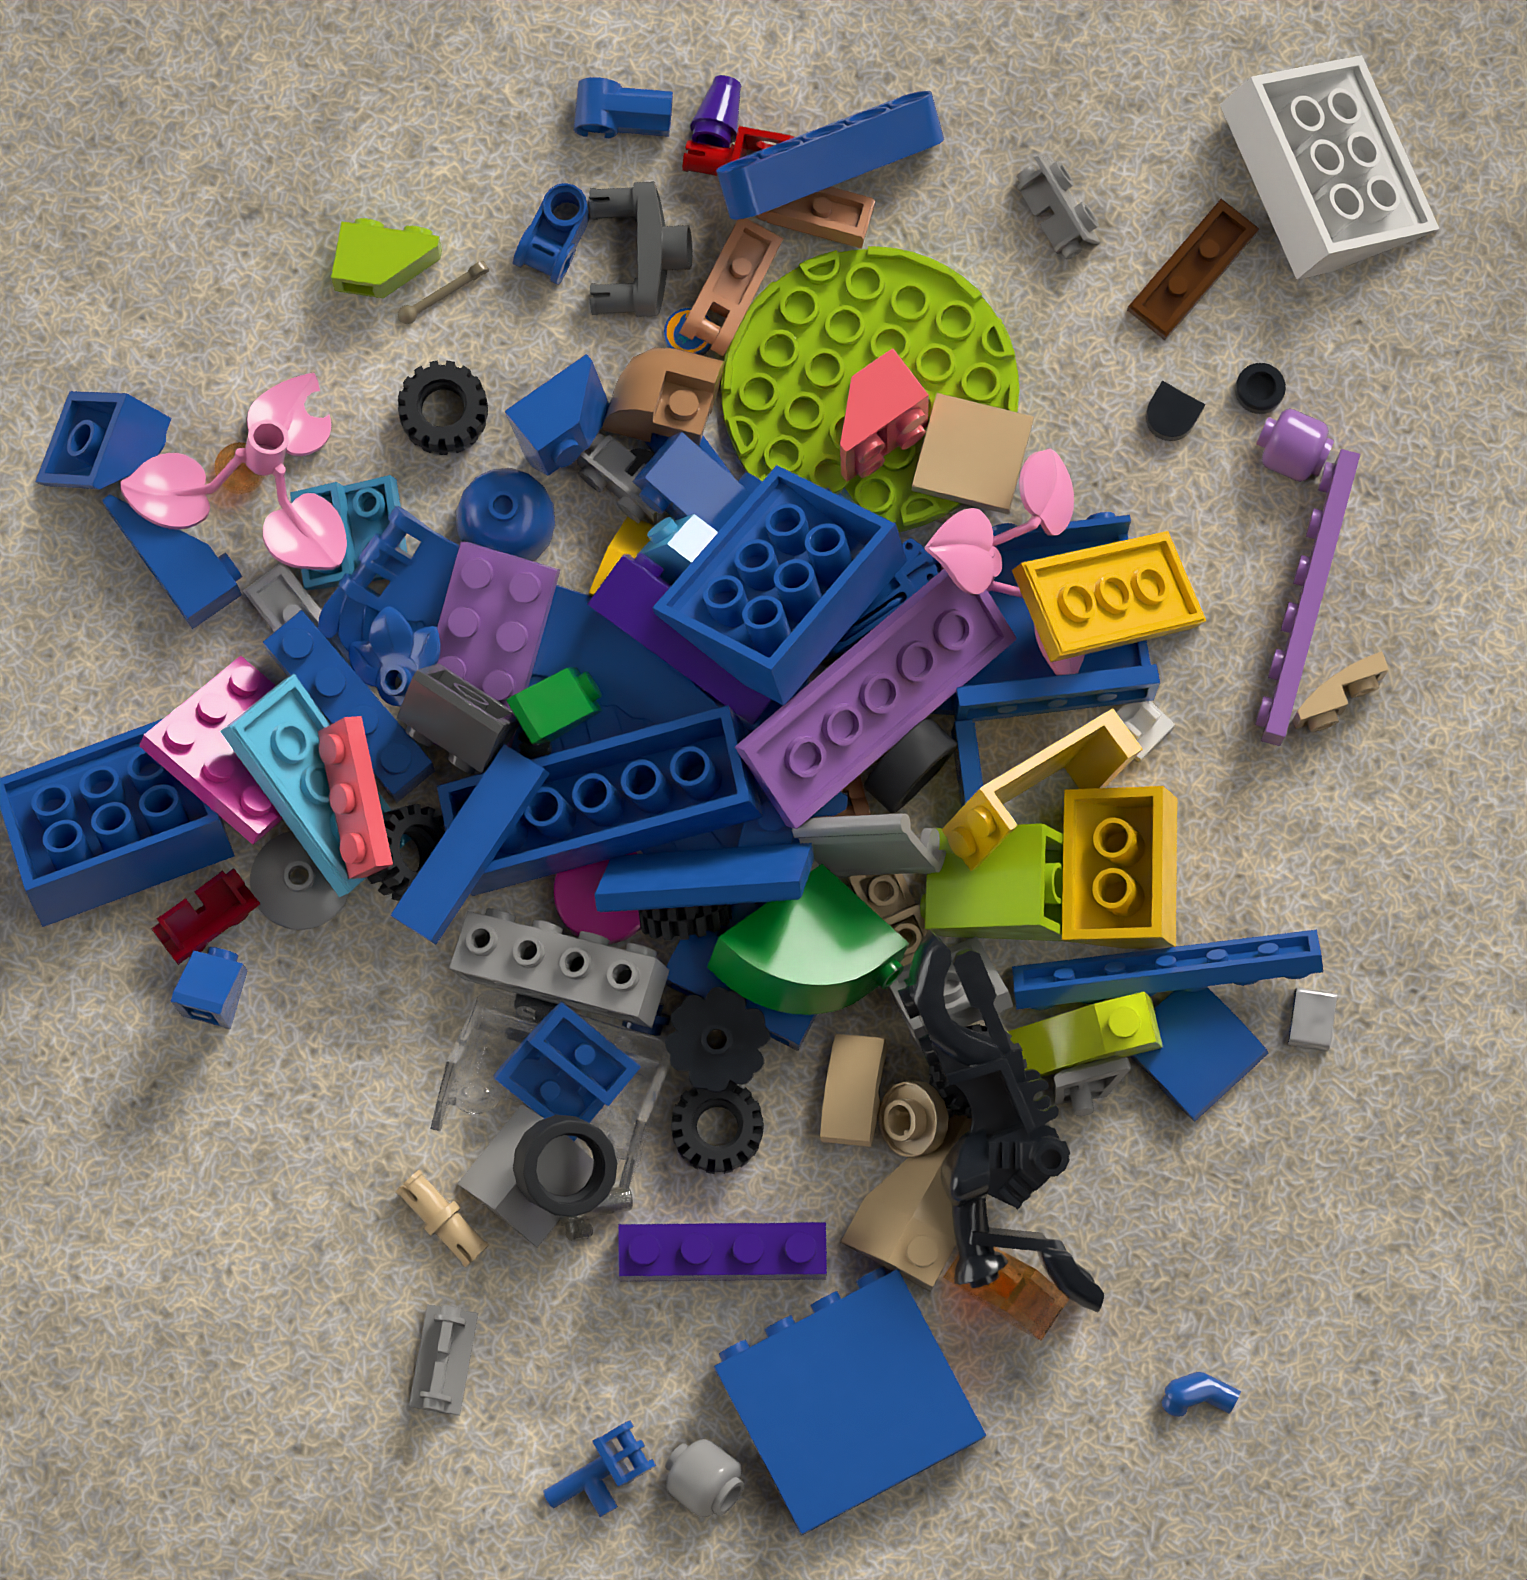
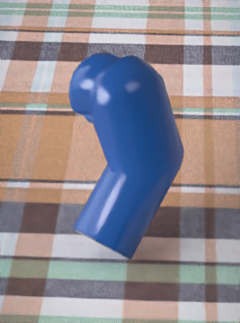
M1194 1372L1172 1380L1165 1387L1162 1407L1168 1414L1180 1417L1186 1414L1188 1407L1205 1401L1230 1414L1241 1391L1206 1373Z

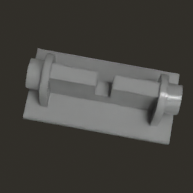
M1039 155L1036 156L1034 159L1040 169L1036 171L1033 166L1022 170L1017 175L1020 182L1017 188L1035 216L1038 217L1052 208L1055 214L1040 223L1056 253H1063L1065 259H1070L1083 250L1080 242L1083 240L1095 245L1101 243L1093 231L1099 227L1094 214L1084 202L1077 204L1069 191V188L1074 186V182L1066 168L1059 161L1053 163L1049 159Z
M598 433L590 447L587 448L592 453L588 456L585 452H582L577 459L578 465L582 468L578 472L580 477L596 491L601 492L606 487L620 499L617 502V506L635 522L640 523L644 518L650 524L656 525L657 512L642 501L639 497L642 490L632 482L646 464L644 463L631 477L626 471L636 461V456L618 443L611 435L605 438Z
M427 1304L409 1407L460 1416L478 1313L464 1311L462 1308L450 1305L435 1306Z

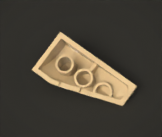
M955 1114L948 1120V1130L944 1141L935 1152L925 1156L908 1157L864 1198L840 1243L891 1271L898 1269L903 1278L931 1292L957 1245L953 1227L952 1203L942 1185L941 1166L946 1155L959 1138L970 1131L972 1118Z

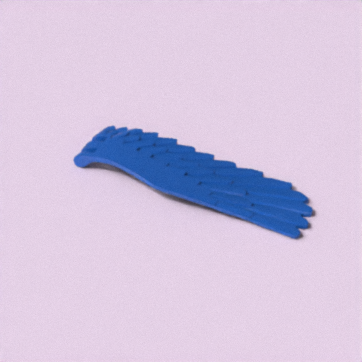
M395 506L389 514L388 520L391 522L381 535L376 533L358 556L361 563L352 575L345 573L339 581V586L324 604L319 614L318 629L326 638H332L338 633L342 645L348 652L352 642L369 641L371 625L376 616L385 607L390 606L399 611L410 625L413 633L425 627H438L460 546L433 531L399 506ZM407 534L421 541L413 556H410L398 547ZM377 574L390 581L381 595L368 587ZM556 585L528 687L566 668L577 667L581 674L587 671L598 685L602 697L597 702L603 711L556 740L546 743L532 744L520 724L516 730L511 749L532 760L716 709L720 706L697 684L587 605L592 596ZM399 672V674H398L397 676H398V677L400 678V680L402 681V675H401V673ZM743 726L745 736L747 737L752 732ZM840 791L810 818L835 816L846 810L848 796ZM744 822L644 849L641 852L647 854L737 848ZM794 837L792 844L800 843L799 838Z

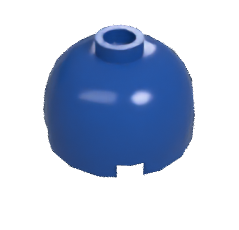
M513 468L492 469L475 477L463 491L456 510L457 532L462 542H469L535 561L550 545L555 529L554 504L545 487L529 473Z

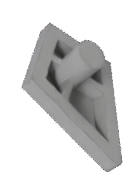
M1114 1055L1061 1070L1054 1077L1053 1097L1055 1105L1072 1102L1074 1115L1086 1116L1094 1112L1092 1099L1107 1097L1131 1070L1129 1059Z

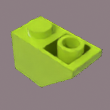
M368 218L355 219L354 223L341 221L331 275L334 290L384 299L441 259L442 247L440 237L433 235L431 230L420 226H405L403 230L384 228L383 223Z

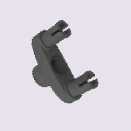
M654 181L634 182L633 187L590 188L589 198L593 200V202H589L592 220L602 218H635L637 222L638 278L634 279V283H591L590 294L593 295V298H590V309L592 315L635 312L636 317L658 316L663 303L667 271L690 270L692 268L693 248L690 226H666L660 196Z

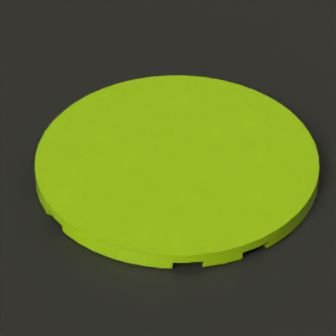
M868 246V249H855L843 252L834 250L799 263V267L785 274L776 282H771L753 300L726 352L721 380L722 408L728 436L738 460L747 473L752 474L761 481L778 465L824 489L829 487L834 494L846 488L857 505L895 523L898 532L918 528L940 519L960 507L963 503L912 491V483L925 435L911 447L902 450L898 446L885 455L883 465L865 478H861L858 474L846 482L841 475L840 442L851 377L893 348L929 395L928 424L937 393L1018 413L1020 389L1015 351L1001 318H998L992 307L982 297V293L966 278L948 266L912 251L891 247Z

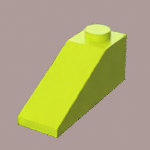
M1146 992L1095 1003L1007 1031L1012 1035L1010 1040L1014 1044L1019 1043L1023 1050L1021 1051L1023 1059H1026L1027 1062L1025 1070L1035 1069L1040 1073L1041 1077L1114 1055L1127 1057L1163 1048L1152 998Z

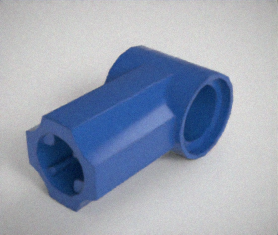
M600 77L581 79L577 87L574 131L583 137H588V132L605 133L604 138H613L618 133L670 137L673 92L623 88L620 83L614 80Z

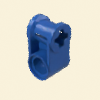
M568 183L557 184L549 189L532 223L520 239L513 258L514 265L520 268L523 265H527L550 276V281L557 285L562 282L575 256L576 247L589 222L587 200L581 189ZM562 203H572L579 207L577 215L570 220H561L553 215L554 210Z

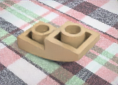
M1383 652L1375 653L1347 666L1320 685L1297 710L1292 719L1295 729L1308 725L1311 732H1317L1339 723L1337 715L1343 714L1348 706L1344 692L1349 691L1351 698H1356L1379 689L1378 681L1383 680L1389 670Z
M903 874L856 875L847 877L853 892L909 943L901 964L903 966L910 964L920 941L928 930L925 929V919L921 916L919 905L915 903Z
M835 1034L824 1092L820 1128L821 1142L871 1147L881 1105L878 1090L888 1050L885 1038Z

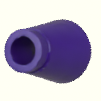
M725 75L714 77L712 85L709 87L690 123V129L693 132L692 140L694 142L730 148V144L735 142L738 131L740 91L742 87L738 80Z

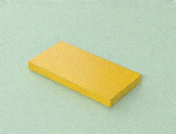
M1168 531L1028 561L1012 569L1050 663L1190 630L1206 622V618Z

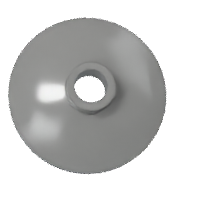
M292 831L271 839L257 854L252 865L250 887L251 892L261 904L258 906L259 910L269 920L285 928L305 930L325 924L336 916L349 896V893L341 897L336 894ZM302 868L308 871L309 877L304 884L294 885L290 882V875L295 869Z

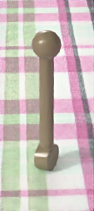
M484 261L477 262L469 268L468 272L413 306H402L398 311L399 320L404 324L413 323L417 318V314L470 281L476 280L481 275L488 273L490 269Z

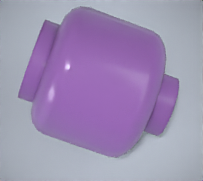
M1289 408L1281 413L1277 421L1270 417L1267 418L1256 445L1265 448L1262 455V463L1266 468L1295 481L1302 482L1307 480L1311 474L1319 476L1334 440L1328 438L1329 431L1324 422Z

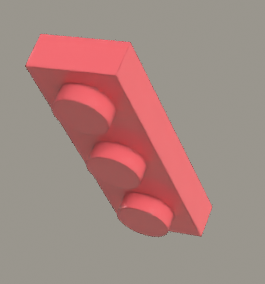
M362 716L344 717L317 732L320 742L319 754L325 766L330 789V806L335 813L340 837L341 857L346 865L348 879L366 878L393 865Z

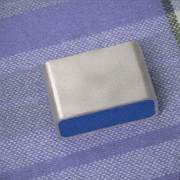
M1296 987L1288 1045L1329 1051L1337 993Z

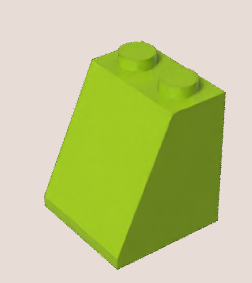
M1043 823L1017 824L1018 826L982 864L971 871L963 859L958 857L950 848L948 839L942 832L943 828H936L940 837L939 850L946 851V856L941 871L929 873L926 877V893L922 895L920 902V913L925 919V929H930L941 937L973 938L977 936V938L1063 941V834Z

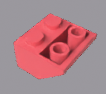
M893 348L851 377L840 442L841 475L846 482L858 474L861 478L871 475L883 465L885 455L898 446L902 450L911 447L926 433L924 428L928 426L929 395Z

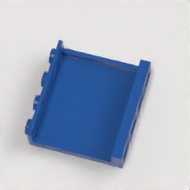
M1112 512L1095 513L1087 517L1086 520L1070 521L1066 529L1056 536L1047 535L1041 524H1039L1036 529L995 546L1002 557V570L998 576L994 577V581L1018 587L1012 569L1021 563L1128 540L1131 517L1130 515L1116 516ZM1003 523L992 526L993 537L1013 529L1017 525ZM937 563L936 567L938 569V573H940L941 564ZM988 591L1017 639L962 687H957L956 692L951 695L955 721L972 720L976 722L1154 701L1160 685L1157 664L1151 665L1147 640L1085 654L1078 673L1056 676L1039 648L1034 622L1024 599L996 591Z
M881 1267L866 1274L856 1281L859 1290L842 1299L838 1291H835L810 1305L814 1312L810 1316L798 1322L794 1321L792 1315L777 1321L764 1329L768 1338L751 1347L746 1339L728 1347L719 1353L722 1362L714 1366L717 1376H719L801 1536L986 1437L985 1431L898 1269L886 1274L884 1268Z

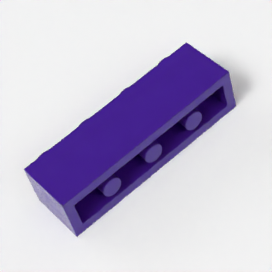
M639 552L636 558L629 554H623L587 605L725 706L729 705L736 714L751 725L755 724L772 702V699L742 684L655 615L652 609L653 606L672 586L660 577L664 569L641 552Z
M826 1222L618 1224L620 1282L826 1280Z

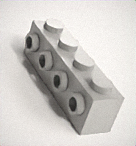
M487 908L485 915L467 911L449 968L462 979L559 1004L562 1001L571 1008L652 1028L669 973V969L655 958L656 951L633 943H627L626 950L608 946L610 940L590 932L581 931L578 938L561 934L563 930L561 927L542 920H533L532 926L515 923L516 917L498 909Z

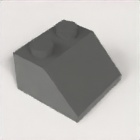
M439 663L416 671L397 716V719L408 725L405 732L410 737L429 747L433 743L438 744L450 752L448 760L452 764L469 774H474L476 770L481 773L486 772L502 746L509 743L520 725L511 709Z

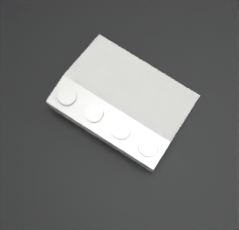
M1362 55L1252 76L1220 104L1297 280L1333 272L1439 230V226Z

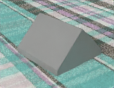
M521 1104L457 1184L538 1248L563 1216H555L529 1202L517 1187L513 1172L515 1149L524 1132L539 1120L544 1119ZM564 1135L554 1138L544 1146L538 1157L536 1172L539 1182L546 1191L554 1195L568 1196L575 1194L589 1180L594 1160L568 1136Z

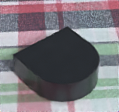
M1161 381L1147 407V426L1152 434L1159 439L1165 441L1180 440L1191 432L1206 404Z

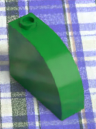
M820 864L809 873L802 897L799 900L767 902L722 934L717 940L707 968L732 990L766 1008L791 1014H823L837 1011L856 1003L878 986L886 989L892 985L903 972L904 966L901 964V961L909 943L829 869Z

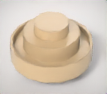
M901 1082L892 1086L884 1095L879 1108V1126L882 1137L890 1149L900 1156L919 1157L935 1152L943 1143L948 1130V1112L945 1101L937 1090L927 1082Z

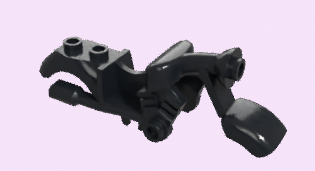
M929 929L913 955L909 978L904 979L906 987L898 990V993L909 1019L919 1016L926 1035L919 1037L918 1041L929 1067L938 1064L950 1085H957L965 1094L971 1106L972 1122L970 1131L959 1138L946 1155L941 1166L942 1185L952 1203L953 1227L959 1253V1260L955 1267L954 1284L969 1283L971 1288H979L997 1280L1000 1277L998 1271L1008 1264V1260L1002 1253L995 1251L994 1247L1037 1251L1040 1262L1054 1285L1073 1302L1098 1313L1104 1301V1292L1095 1283L1089 1271L1074 1261L1061 1240L1047 1239L1041 1232L989 1227L986 1206L987 1195L1018 1210L1022 1203L1028 1200L1031 1194L1037 1191L1050 1177L1058 1176L1066 1170L1071 1153L1066 1141H1061L1056 1129L1047 1124L1058 1116V1107L1056 1105L1049 1107L1051 1100L1048 1095L1033 1100L1037 1092L1048 1089L1049 1085L1044 1079L1040 1078L1041 1075L1037 1070H1025L1020 1048L1011 1050L1007 1035L993 1004L997 994L980 953L967 948L956 953L952 961L949 948ZM951 962L970 1006L979 1009L990 1036L963 1027L950 1018L945 1007L944 986Z

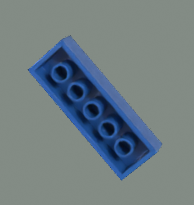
M727 705L532 759L531 761L544 768L549 775L470 894L472 896L480 895L762 818L763 813L755 777L735 749V746L746 738L742 721L731 707ZM484 773L437 786L446 831Z

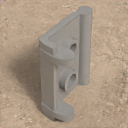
M906 813L809 818L797 829L792 828L794 837L799 838L800 843H812L815 861L819 865L823 864L835 876L839 877L940 872L946 856V851L939 850L940 837L936 828H924L919 840L910 829V818Z

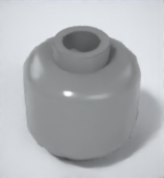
M700 1439L690 1446H687L685 1443L679 1445L669 1456L665 1468L670 1471L666 1482L668 1493L699 1517H709L713 1514L721 1516L725 1514L736 1503L744 1488V1482L740 1480L742 1475L740 1463L710 1440Z

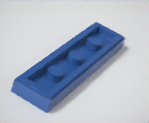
M504 744L391 913V916L436 945L549 773L538 764Z

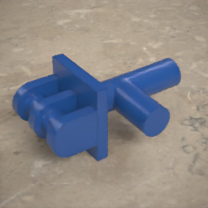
M631 1420L592 1441L600 1457L543 1490L544 1496L552 1508H556L585 1490L599 1517H602L618 1507L602 1479L611 1475L619 1487L629 1484L656 1466L654 1460L648 1461L641 1449L645 1447L643 1441H636L630 1431L634 1427ZM616 1438L623 1448L620 1452H618L612 1442ZM627 1457L634 1467V1470L630 1472L623 1461Z

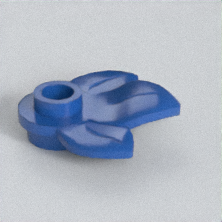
M390 606L385 607L376 616L371 625L369 641H356L350 644V664L365 684L377 687L380 697L386 703L401 707L411 679L416 671L435 665L438 662L441 650L438 629L431 626L419 629L413 633L410 625L399 611ZM400 672L402 675V684L398 689H396L395 681L397 675Z

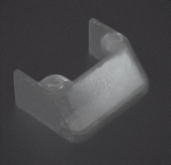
M489 990L481 993L477 997L446 1061L430 1129L441 1131L452 1106H456L469 1114H481L496 1108L501 1097L525 1104L495 1080L493 1075L521 1042L555 1007L500 990ZM578 1014L641 1066L609 1106L604 1105L590 1122V1124L601 1129L613 1144L616 1159L626 1160L619 1187L629 1190L645 1150L671 1066L670 1054L665 1047V1042L658 1038Z

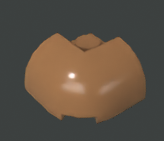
M657 347L634 356L616 382L602 430L646 442H651L653 433L670 437L683 432L695 444L700 445L709 413H712L718 394L725 361L680 349Z

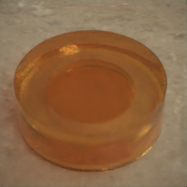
M233 443L220 451L215 460L216 476L234 458L236 450L238 448H245L246 443ZM241 463L222 484V487L236 494L249 493L262 483L265 476L255 474L248 468L246 463Z

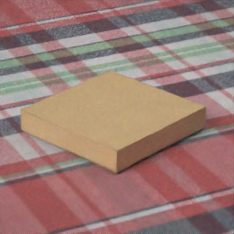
M937 393L913 479L912 491L1009 515L1034 416Z

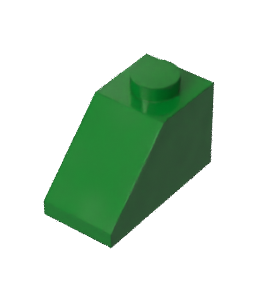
M577 667L566 668L506 699L532 744L552 742L603 711L597 702L602 697L598 685L587 671L581 674Z

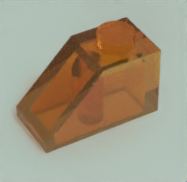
M994 1247V1250L1002 1253L1008 1260V1264L998 1271L1000 1277L997 1280L979 1288H971L969 1283L954 1284L955 1267L959 1260L958 1254L943 1278L1011 1325L1042 1341L1069 1301V1298L1037 1269Z

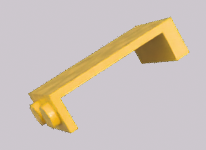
M1112 708L979 788L944 826L942 832L947 837L952 851L962 858L972 871L979 867L1018 826L1003 804L1062 768L1066 769L1079 789L1105 788L1143 749Z

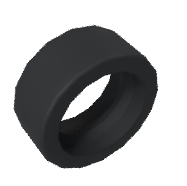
M926 718L904 735L884 756L866 779L864 788L890 813H895L913 799L940 771L956 750L957 742L931 718Z
M554 1115L539 1120L524 1132L515 1149L513 1172L517 1187L529 1202L555 1216L576 1217L591 1212L606 1200L615 1184L618 1162L613 1144L601 1129L576 1116ZM564 1135L576 1136L583 1140L592 1152L594 1159L592 1174L586 1185L577 1193L568 1196L554 1195L546 1191L539 1182L536 1172L538 1157L544 1146L552 1139Z

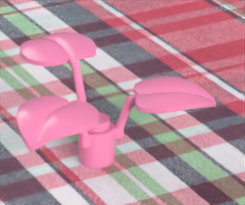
M308 373L283 381L267 390L254 401L247 415V429L249 433L245 448H238L236 450L234 458L211 483L205 485V471L196 460L180 453H165L152 457L120 483L122 495L135 512L144 519L168 529H187L200 524L208 517L210 504L206 495L216 492L241 463H246L248 468L255 474L262 476L273 474L275 476L278 502L282 509L270 513L265 519L263 541L269 553L276 560L293 568L333 570L342 564L347 547L345 528L340 515L333 505L314 493L303 494L291 504L286 492L284 477L286 468L283 465L286 453L292 456H306L319 451L328 441L331 432L330 414L324 418L313 417L307 413L304 406L307 396L313 392L320 391L315 373Z
M1051 448L1034 452L1028 457L1021 469L1019 477L1020 496L1025 509L1032 515L1026 523L993 537L991 523L982 511L976 508L964 509L950 517L925 546V551L941 564V571L945 569L952 581L963 592L969 595H977L987 589V591H996L1023 598L1019 587L994 581V577L998 576L1002 570V557L995 546L1036 529L1039 524H1041L1043 530L1049 536L1059 535L1068 526L1074 509L1073 486L1066 466L1058 454ZM1034 625L1039 648L1056 676L1078 673L1085 655L1050 663Z

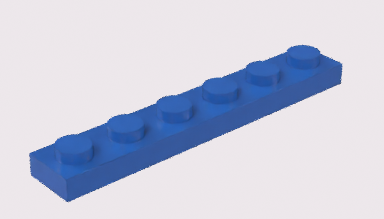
M1316 929L1012 966L1016 1009L1046 1010L1058 1004L1075 1002L1095 1004L1108 998L1124 997L1140 992H1146L1149 996H1153L1157 992L1174 990L1196 992L1208 986L1232 983L1245 986L1254 984L1259 980L1281 977L1302 979L1310 974L1323 973V963Z

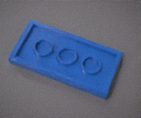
M812 843L632 854L615 857L609 860L594 894L596 909L600 912L799 900L802 897L814 861Z

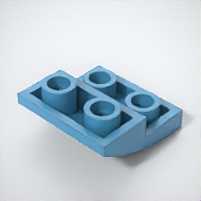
M391 475L345 486L338 482L290 492L291 503L306 493H314L326 499L340 515L346 533L347 547L342 564L333 570L301 569L304 589L316 590L338 587L339 581L345 573L352 575L361 563L358 556L376 533L381 535L391 521L388 520V516L395 506L401 507L397 479ZM404 537L398 547L408 553L406 538ZM377 574L372 581L384 580L385 578Z

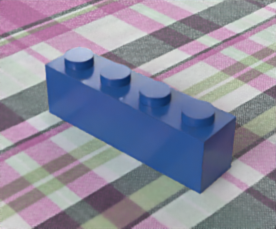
M302 610L263 641L268 654L288 677L293 674L296 675L330 725L344 717L362 716L374 777L396 803L435 772L433 763L405 732L404 728Z

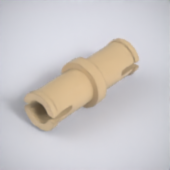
M420 1169L395 1191L427 1224L424 1230L430 1236L436 1234L462 1262L465 1268L489 1246L487 1241H484L458 1213L461 1209L455 1201L449 1203L425 1178Z

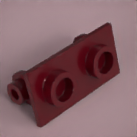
M234 868L226 874L221 870L219 874L194 891L203 903L197 910H194L189 901L184 898L163 915L156 918L159 923L151 929L178 965L191 957L193 951L202 952L210 941L229 927L243 922L251 911L261 905Z

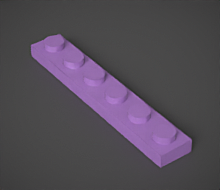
M1341 449L1335 464L1326 462L1322 472L1318 491L1327 493L1322 510L1313 508L1306 532V537L1314 539L1310 557L1300 556L1293 584L1302 586L1297 604L1288 602L1280 630L1289 633L1285 651L1275 650L1268 678L1277 680L1272 698L1263 696L1255 725L1264 727L1261 741L1281 746L1286 736L1358 466L1359 453Z

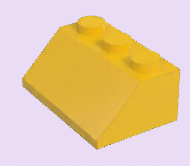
M1164 786L1064 790L1062 940L1064 942L1122 949L1176 947L1178 798Z

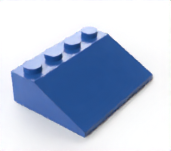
M776 465L652 609L655 615L742 684L784 706L901 569L907 559L895 523Z
M163 719L0 778L1 813L26 894L42 927L235 857L222 818L139 747L144 734Z

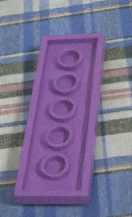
M943 569L736 745L735 749L785 825L797 829L895 745L914 726L924 720L953 695L957 687H962L1017 638L987 589L983 593L969 595L959 589L946 570Z

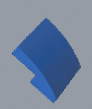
M1207 987L1196 992L1174 990L1154 1009L1163 1048L1131 1055L1130 1057L1157 1082L1159 1088L1195 1122L1269 1053L1245 1024Z
M561 1001L521 1042L493 1076L495 1080L544 1119L554 1115L576 1116L590 1123L604 1105L609 1106L641 1066ZM568 1136L573 1141L577 1139L576 1136Z

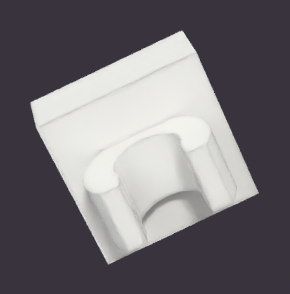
M1151 701L1125 704L1117 712V715L1143 749L1135 757L1139 763L1175 727V724Z

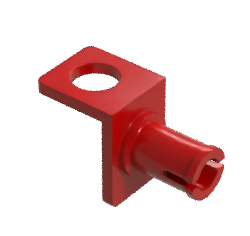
M739 126L735 144H732L730 148L688 140L685 146V150H688V153L683 155L682 170L684 172L691 171L717 176L716 170L719 167L745 157L747 150L761 151L774 146L762 141L779 144L794 138V136Z

